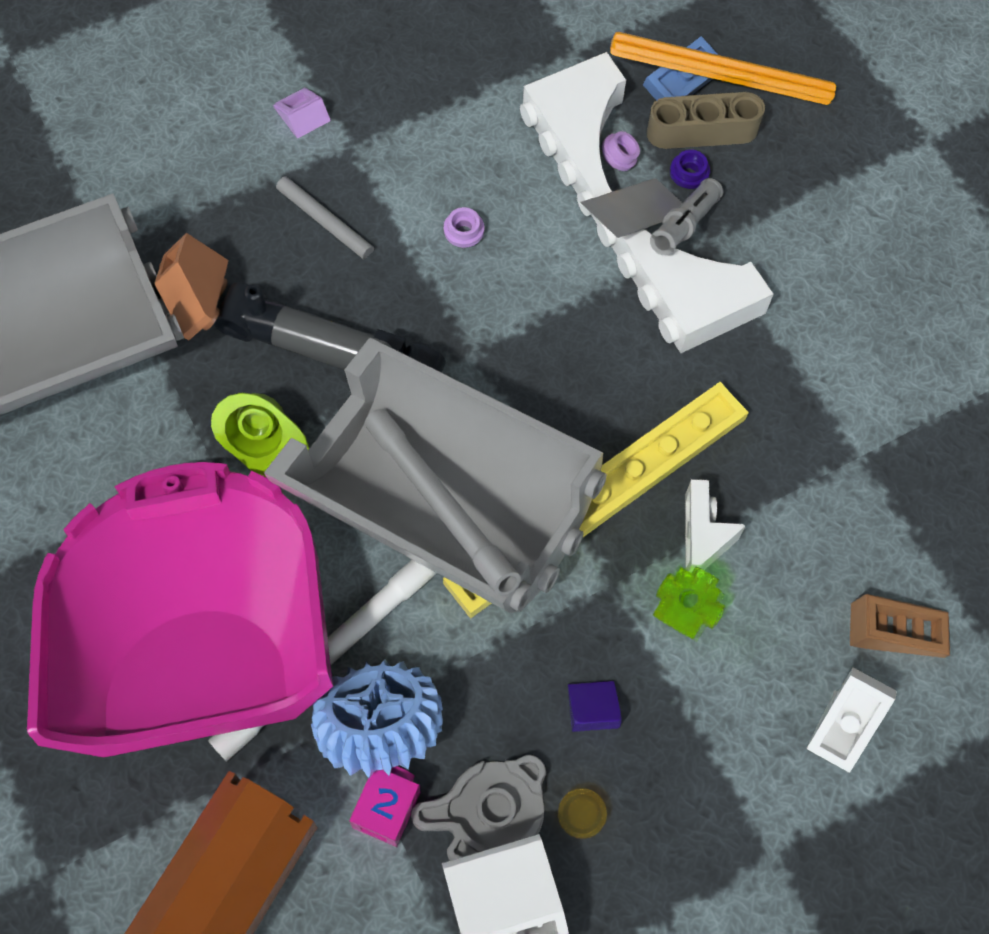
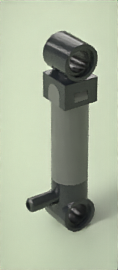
M233 283L219 308V315L214 323L219 331L230 337L249 342L253 338L345 370L369 338L441 373L446 364V360L441 353L429 346L411 343L406 348V338L377 329L375 335L269 300L263 294L262 288L256 284Z

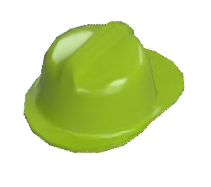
M238 393L229 395L217 404L212 413L211 428L215 439L248 469L266 477L264 474L266 469L291 438L306 445L309 450L304 433L284 414L282 407L276 400L265 394Z

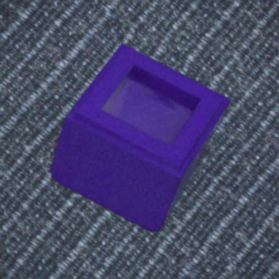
M614 681L568 684L572 732L618 729L622 723L621 711Z

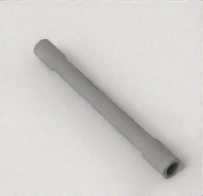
M377 409L371 412L365 421L368 431L382 449L392 456L472 558L475 568L498 596H506L514 592L521 582L519 573L496 546H493L409 443L405 433L390 414L384 409Z

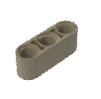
M749 92L660 98L651 107L647 138L652 145L663 149L749 143L758 134L765 112V104L758 95Z

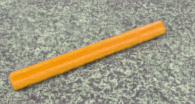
M615 32L611 41L610 53L614 56L825 105L830 104L835 97L836 84L832 81L622 32Z

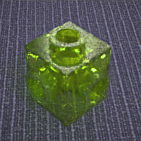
M695 566L692 573L680 567L676 576L669 573L660 585L656 597L661 599L652 616L697 642L706 626L712 630L716 627L727 607L721 603L724 593L716 588L720 580ZM689 596H698V601L693 607H685V600Z

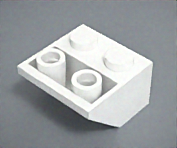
M540 834L442 863L461 934H569L563 907Z

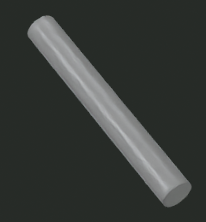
M287 176L282 177L276 185L278 191L363 260L374 251V247Z

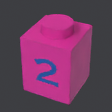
M398 766L392 767L389 776L384 770H376L368 778L349 822L352 828L397 847L410 819L412 809L416 805L421 793L419 784L413 782L415 776Z

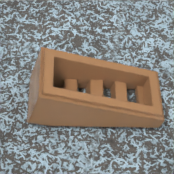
M865 594L851 603L850 646L946 658L950 656L949 612ZM887 616L893 617V633L887 632ZM906 619H912V637H907ZM923 620L931 621V642L924 640Z

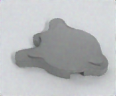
M525 755L517 760H505V762L494 761L484 763L482 761L465 771L457 779L453 788L443 797L416 804L411 812L412 822L420 831H449L453 834L454 839L447 849L449 861L538 835L544 820L542 784L546 776L545 765L541 759L534 755Z

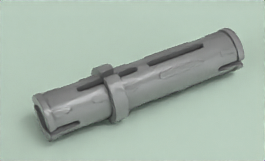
M713 178L704 179L679 208L671 209L665 215L662 222L663 225L650 237L652 249L656 253L666 256L671 254L680 242L688 240L695 233L696 224L723 196L722 185Z

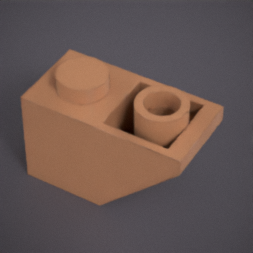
M188 233L163 255L155 286L170 315H175L184 338L190 340L200 330L210 329L218 318L220 309L216 306L219 297L227 285V279L224 276L229 260Z

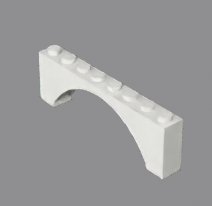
M605 52L524 86L523 104L520 105L521 116L528 127L534 126L538 132L539 143L545 155H553L558 163V172L563 183L566 186L572 185L575 189L577 201L585 216L591 215L597 223V233L605 247L611 246L617 254L618 267L623 276L627 279L631 277L637 285L638 297L643 307L647 311L652 309L659 319V329L665 341L669 344L674 342L679 352L683 353L766 314L773 297V292L752 262L743 266L720 263L694 256L676 248L669 255H660L652 249L650 245L652 234L645 229L617 238L580 203L612 192L601 165L599 138L613 108L623 103L626 79L609 54Z

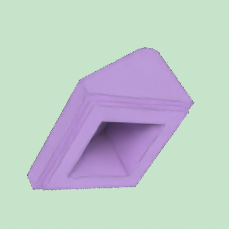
M303 88L273 105L274 109L297 138L330 122L322 98L307 88Z

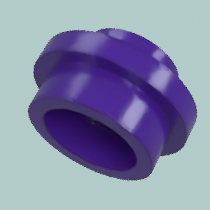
M685 150L671 162L670 176L680 187L695 189L698 188L704 179L709 178L710 166L707 158L697 150ZM684 169H693L695 173L687 172Z

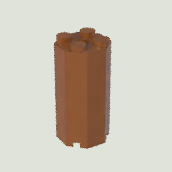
M228 771L124 934H254L318 827L306 815H303L302 819L292 815L291 812L294 807L285 800L247 778L242 777L240 780L235 773Z

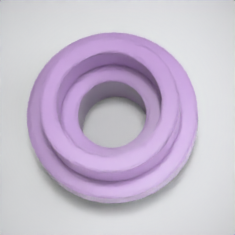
M620 131L616 134L608 135L602 142L601 148L604 159L611 167L620 171H628L635 166L637 157L640 154V148L637 141L630 134Z
M466 207L457 208L450 213L444 222V235L454 246L462 248L471 247L482 239L484 235V222L473 209ZM461 226H467L471 230L462 232L457 229Z

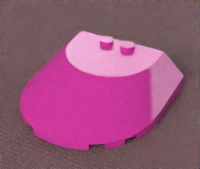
M197 462L170 465L134 476L114 486L118 494L105 501L96 509L91 503L82 509L63 529L67 537L58 548L56 554L47 553L34 589L32 606L27 732L38 746L104 758L293 720L333 687L319 561L314 539L299 506L293 504L283 495L279 486L256 472L251 471L247 476L229 471L227 464Z

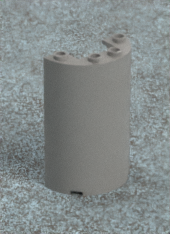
M114 194L0 234V415L178 347L176 341L184 339L175 315H170L163 299H157L153 288L156 287L155 280L157 275L152 263L143 264L137 252L131 233L138 231L130 209L128 206L120 209Z
M369 338L344 370L351 391L350 397L309 450L306 445L291 438L264 472L265 476L273 484L509 613L522 611L540 591L548 593L552 589L559 576L560 568L558 566L565 554L572 556L578 549L583 538V531L579 530L592 499L599 495L606 481L607 474L601 471L603 452ZM377 409H384L390 414L405 433L409 443L489 542L502 552L519 573L521 582L514 592L506 596H498L475 568L472 558L392 456L382 449L368 431L365 421L371 412Z

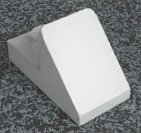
M691 479L685 494L686 578L695 579L734 545L745 529L744 524L715 523L717 500L716 497L709 496V480Z
M852 668L839 691L834 690L807 749L850 773L895 701L897 691Z

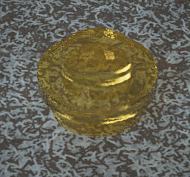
M579 788L570 791L563 797L558 808V820L561 827L567 834L578 839H588L597 835L603 828L607 818L604 801L597 793L589 789Z

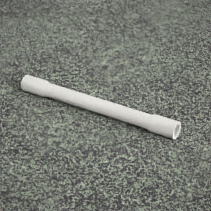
M414 560L409 561L390 578L384 588L327 637L330 664L332 665L394 608L402 601L409 599L437 573ZM263 726L214 735L208 742L227 762L249 743Z

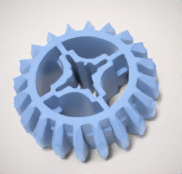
M386 659L378 666H370L366 661L365 667L359 670L348 667L347 675L345 677L333 676V687L313 703V723L311 728L319 751L322 752L323 758L329 759L334 769L344 766L350 776L360 769H363L368 778L376 770H384L389 776L392 767L398 765L409 769L411 758L425 759L426 747L436 746L437 733L442 731L443 718L441 711L443 707L441 697L438 695L431 677L424 676L419 667L408 669L404 661L399 662L395 666H390Z

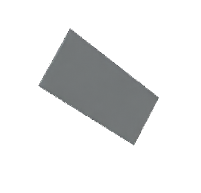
M656 178L580 202L617 238L663 222L665 215L671 209L679 208L682 205V202Z

